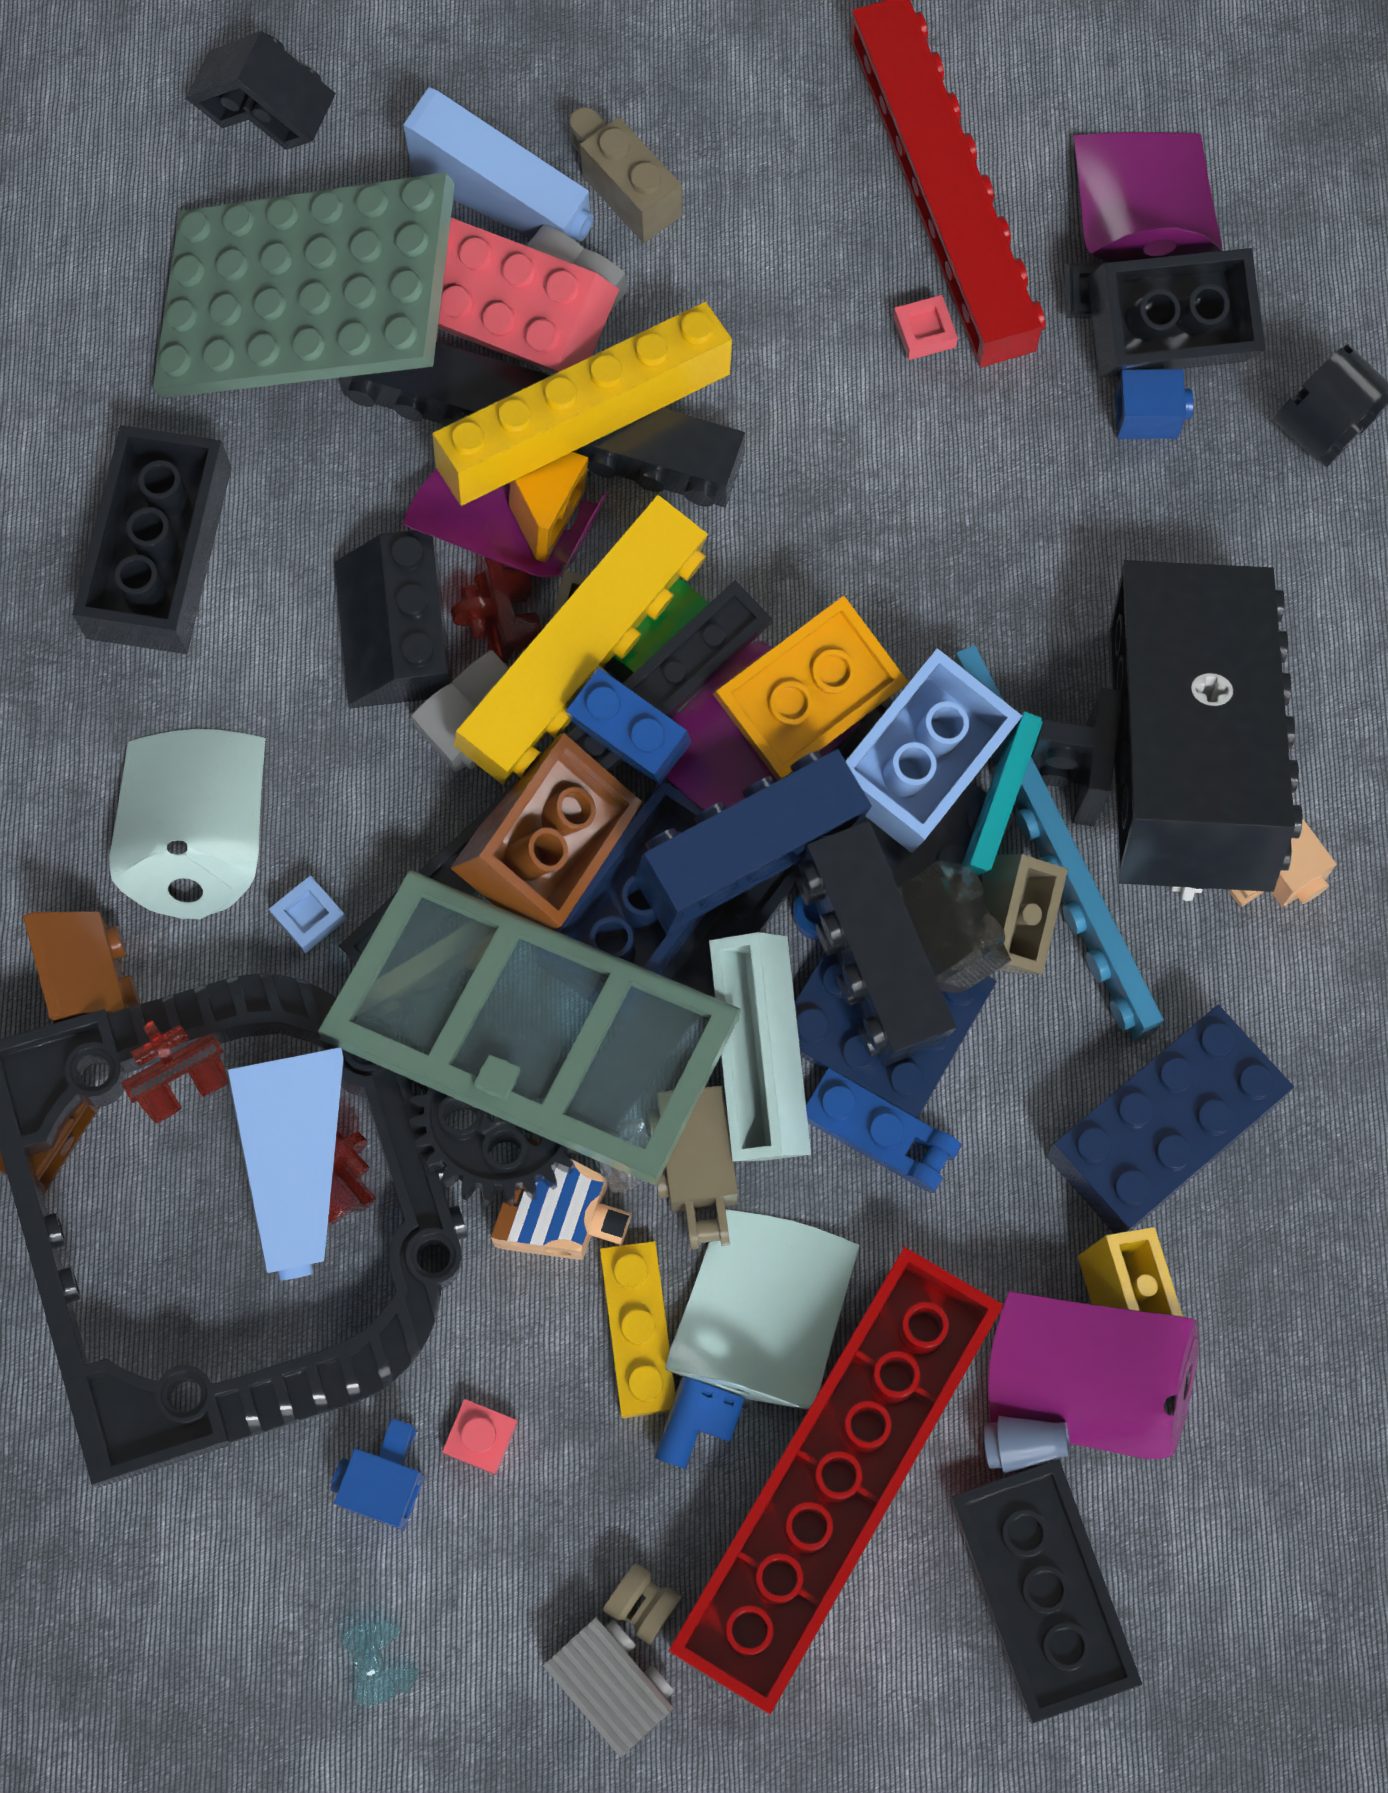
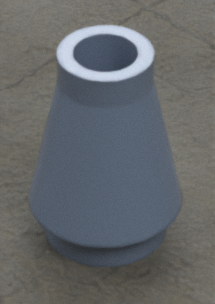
M999 1416L998 1422L985 1423V1451L990 1469L1002 1468L1004 1473H1009L1055 1458L1070 1457V1437L1067 1422L1053 1423Z

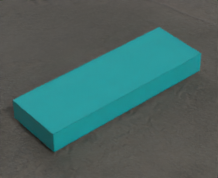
M1025 711L1021 713L1022 718L1006 738L961 869L976 875L991 870L1043 723L1041 717Z

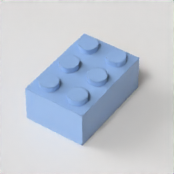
M937 648L846 760V763L872 805L866 817L913 853L928 837L1022 718V715Z

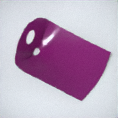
M1120 132L1073 135L1084 243L1090 254L1111 263L1223 251L1201 134Z
M436 468L415 494L402 525L526 573L541 577L563 576L564 570L567 571L574 562L607 498L609 490L602 496L599 503L580 500L576 521L569 530L562 532L546 563L535 559L509 507L510 484L501 486L461 506ZM566 564L563 570L561 571V565Z
M762 641L752 643L741 651L671 718L688 731L692 743L670 771L667 779L704 810L719 802H723L726 808L745 799L742 792L765 777L771 776L774 782H777V779L713 695L715 691L774 648ZM859 721L819 750L822 757L829 754L847 739L861 723Z
M1009 1291L995 1333L989 1363L988 1393L990 1422H998L999 1416L1053 1423L1067 1422L1070 1444L1142 1459L1173 1457L1186 1420L1196 1374L1199 1340L1197 1321L1188 1317L1099 1306ZM1191 1366L1189 1384L1186 1395L1184 1397L1185 1382L1189 1368ZM1176 1395L1173 1415H1168L1165 1411L1164 1403L1167 1398Z

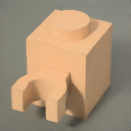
M1304 819L1302 820V830L1299 839L1291 838L1292 855L1289 870H1281L1275 890L1271 892L1281 907L1286 906L1297 898L1302 904H1305L1320 895L1329 887L1325 880L1337 865ZM1228 890L1240 908L1264 892Z

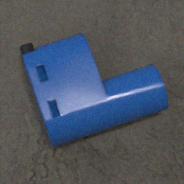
M682 1376L654 1458L686 1469L699 1431L731 1442L742 1410L741 1408L746 1409L749 1401L741 1396Z

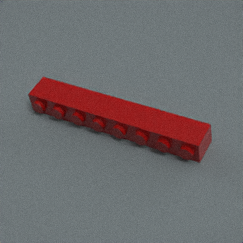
M885 0L853 9L850 41L979 368L1036 352L1041 331L1045 330V317L1042 307L1037 300L1031 301L1026 288L1028 287V276L1025 265L1021 258L1014 259L1009 246L1011 244V234L1008 223L1004 216L997 217L993 207L994 192L991 181L987 174L980 175L976 165L977 149L974 139L970 133L964 134L959 123L961 120L960 106L954 92L947 93L943 83L944 68L938 52L931 53L927 43V24L922 12L915 13L910 0Z

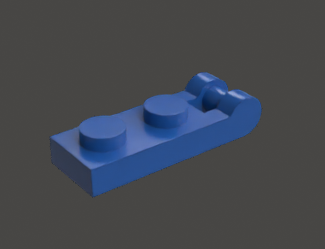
M830 1068L826 1071L806 1105L809 1124L930 1193H935L943 1180L940 1172L947 1160H954L962 1147V1144L948 1133L932 1128ZM914 1141L928 1149L921 1162L914 1161L906 1156Z

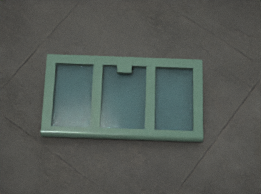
M410 870L318 1032L320 1039L338 1048L341 1047L347 1052L656 1186L736 1023L740 1019L741 1009Z

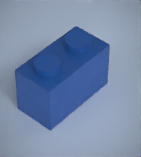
M599 667L566 710L575 726L659 786L692 743L686 729Z

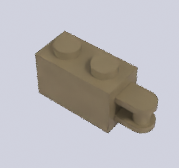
M587 107L579 108L571 114V142L573 147L581 154L582 177L643 244L682 217L681 183L620 117L607 124L596 111Z
M723 1085L704 1088L657 1183L659 1199L670 1197L672 1213L686 1211L691 1250L699 1249V1243L720 1241L721 1246L730 1245L725 1206L737 1204L738 1192L734 1163L732 1162ZM673 1092L657 1094L658 1110L648 1112L651 1136ZM716 1207L717 1219L696 1221L694 1210Z

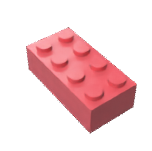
M451 218L438 329L549 373L556 374L592 356L619 289L596 272Z

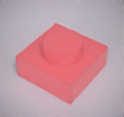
M943 295L894 307L893 319L908 361L956 348L958 336Z
M464 1399L442 1453L497 1475L518 1421Z

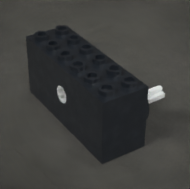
M1124 560L1110 624L1112 689L1123 691L1114 761L1119 884L1171 886V891L1181 892L1182 900L1192 901L1194 893H1202L1203 889L1274 892L1281 870H1289L1292 855L1291 838L1299 839L1302 830L1303 814L1301 805H1293L1292 793H1295L1297 790L1299 766L1297 760L1289 759V749L1293 747L1295 737L1294 716H1286L1285 706H1288L1291 696V674L1282 673V663H1285L1287 657L1288 634L1287 631H1279L1278 622H1281L1283 618L1285 599L1284 591L1276 590L1274 567Z

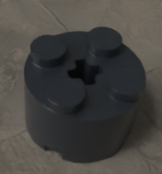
M1346 344L1344 348H1340L1302 385L1303 388L1295 396L1297 399L1293 401L1290 398L1273 420L1317 462L1320 461L1327 468L1349 446L1348 444L1358 434L1361 435L1388 406V381L1349 344Z

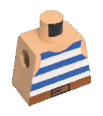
M525 1137L532 1145L537 1146L540 1144L534 1139ZM571 1159L574 1164V1171L571 1174L563 1172L558 1168L553 1171L557 1180V1188L554 1190L542 1181L535 1183L536 1200L532 1201L523 1188L516 1190L514 1206H509L504 1197L491 1239L495 1247L505 1250L583 1260L591 1236L622 1245L629 1226L631 1213L602 1204L607 1190L606 1178Z

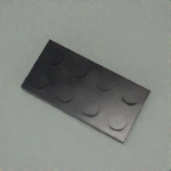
M1060 1459L950 1497L1030 1724L1143 1685Z

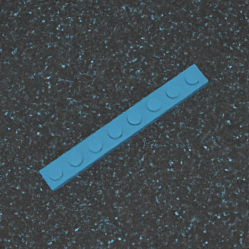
M974 645L957 652L954 662L1002 699L976 646ZM1006 738L992 754L996 763L993 766V772L996 770ZM1030 757L1015 800L1019 810L1016 812L1018 826L1026 840H1034L1042 856L1039 860L1068 869L1062 892V898L1065 902L1062 909L1066 923L1073 934H1081L1089 950L1086 953L1089 969L1099 983L1105 982L1113 998L1110 1001V1008L1117 1025L1123 1031L1128 1029L1134 1042L1154 1035L1164 1019L1032 757Z

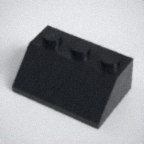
M417 530L379 534L335 561L349 709L427 700L440 689L452 683L439 562L434 537Z

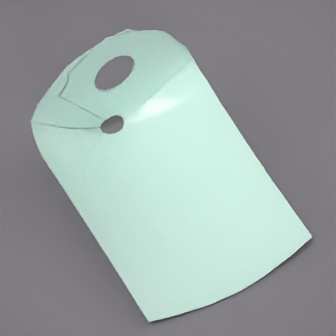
M189 729L170 731L128 741L109 854L111 878L121 892L150 911L180 919L200 920L210 914L231 907L247 891L255 877L259 855L261 791L266 738L225 730ZM177 840L184 841L188 848L183 854L177 855L167 850V844ZM176 879H191L202 887L203 895L200 899L193 902H181L170 895L168 886Z
M726 1210L730 1245L721 1246L720 1241L709 1242L682 1320L671 1345L665 1370L750 1400L809 1410L821 1387L835 1330L860 1245L795 1221L761 1214Z

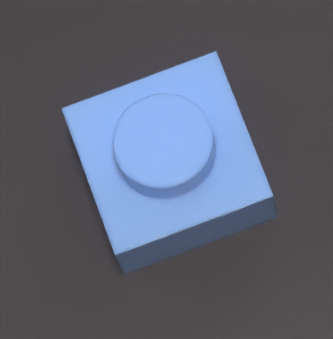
M311 875L269 908L271 915L305 954L347 920L345 914Z

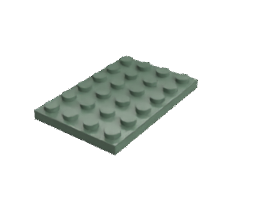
M447 172L180 211L153 390L161 397L169 398L433 367L455 182Z

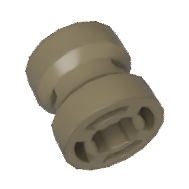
M636 1562L617 1586L603 1611L616 1621L626 1620L635 1628V1635L648 1645H651L680 1604L683 1596L670 1586L662 1588L652 1581L651 1572ZM644 1595L646 1597L639 1608H636L635 1606Z

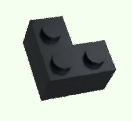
M259 31L209 50L185 99L221 128L249 120L287 150L313 142L336 93L322 82L320 75L316 71L300 64L287 53L283 44L278 39Z

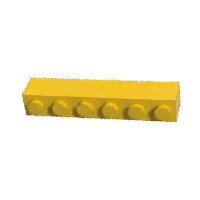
M705 301L433 432L436 468L459 504L463 506L730 375L732 338Z
M657 495L456 730L453 746L503 786L514 773L522 778L540 757L541 752L536 747L549 733L556 738L569 724L571 719L566 710L598 667L605 671L603 669L604 666L615 654L623 659L641 636V633L636 630L647 615L656 620L671 602L674 594L669 589L680 576L688 581L697 572L707 557L701 550L708 534L661 496Z

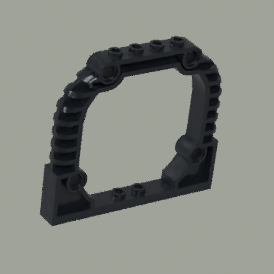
M265 973L235 976L115 1012L107 1013L103 1009L0 1039V1150L91 1485L97 1488L230 1446L233 1442L357 1403L380 1392L400 1377L418 1357L434 1327L439 1311L441 1290L451 1285L459 1274L462 1262L459 1240L468 1237L459 1205L448 1208L441 1183L445 1168L443 1167L429 1173L426 1170L425 1162L432 1153H417L414 1142L426 1133L414 1132L410 1128L409 1119L424 1114L411 1108L410 1097L414 1096L410 1083L414 1082V1080L373 1062L361 1060L356 1055L342 1049L343 1069L341 1087L348 1093L364 1097L367 1100L404 1222L394 1233L388 1251L390 1274L396 1292L388 1305L369 1328L334 1347L217 1383H212L211 1379L199 1368L189 1365L176 1366L165 1372L159 1381H154L131 1373L107 1358L88 1363L72 1305L73 1301L81 1299L78 1283L72 1267L62 1268L57 1248L66 1245L64 1232L58 1214H47L31 1155L53 1149L62 1129L83 1103L93 1107H103L117 1101L123 1094L127 1084L126 1074L137 1069L205 1049V1047L209 1048L210 1044L216 1046L251 1036L283 1034L314 1043L322 1047L323 1051L338 1048L322 1041L318 1032L337 998L305 980ZM355 1015L353 1023L397 1042L392 1028L383 1020L374 1017L357 1019ZM95 1063H103L110 1067L108 1079L103 1084L90 1087L82 1083L83 1072L88 1066ZM428 1246H438L448 1253L450 1261L444 1270L438 1273H430L424 1271L417 1262L418 1255ZM191 1381L197 1383L201 1388L202 1397L196 1408L188 1412L175 1410L171 1400L174 1389L183 1382Z

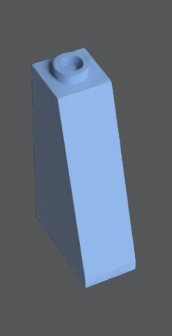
M428 87L403 124L413 177L447 172L455 182L453 200L530 238H533L543 225H549L567 234L575 241L581 242L585 239L594 218L593 214L590 213L589 191L439 91Z
M341 1047L227 1070L265 1271L267 1273L278 1271L280 1281L313 1274L312 1264L324 1261L343 1069Z

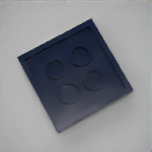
M919 937L957 1028L942 1044L882 1067L878 1055L870 1058L863 1046L858 1027L864 1025L857 1005L849 1007L841 993L837 976L843 973L836 954L828 956L824 953L795 1002L800 1056L825 1071L828 1068L832 1069L918 1119L994 989L997 980Z

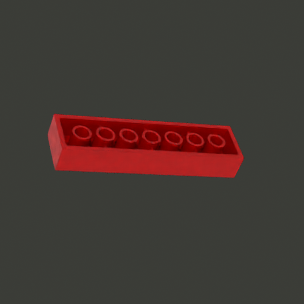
M904 1246L668 1650L670 1654L767 1715H771L1003 1308V1304Z

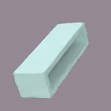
M757 932L709 940L715 998L741 1009L740 1019L736 1023L721 1054L732 1162L765 1161L811 1155L788 937Z

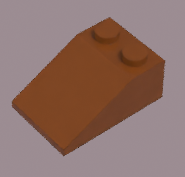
M562 733L558 735L478 827L451 866V869L493 905L550 929L561 927L643 802L571 738Z

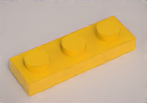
M656 1242L601 1248L621 1417L625 1419L670 1412L676 1392L673 1372L665 1370L670 1347Z

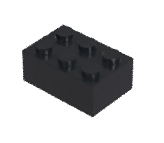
M1252 248L1104 263L1087 277L1100 378L1120 376L1122 370L1186 369L1240 363L1265 350Z

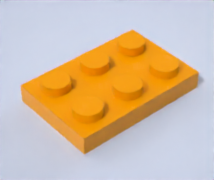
M843 595L715 691L713 695L777 781L792 772L790 766L809 753L821 750L909 682Z

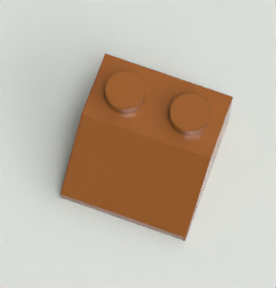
M32 912L23 915L49 1018L54 1023L103 1009L107 1013L141 1004L133 977L131 975L124 977L119 958L126 957L127 951L121 931L117 925L110 927L100 912Z

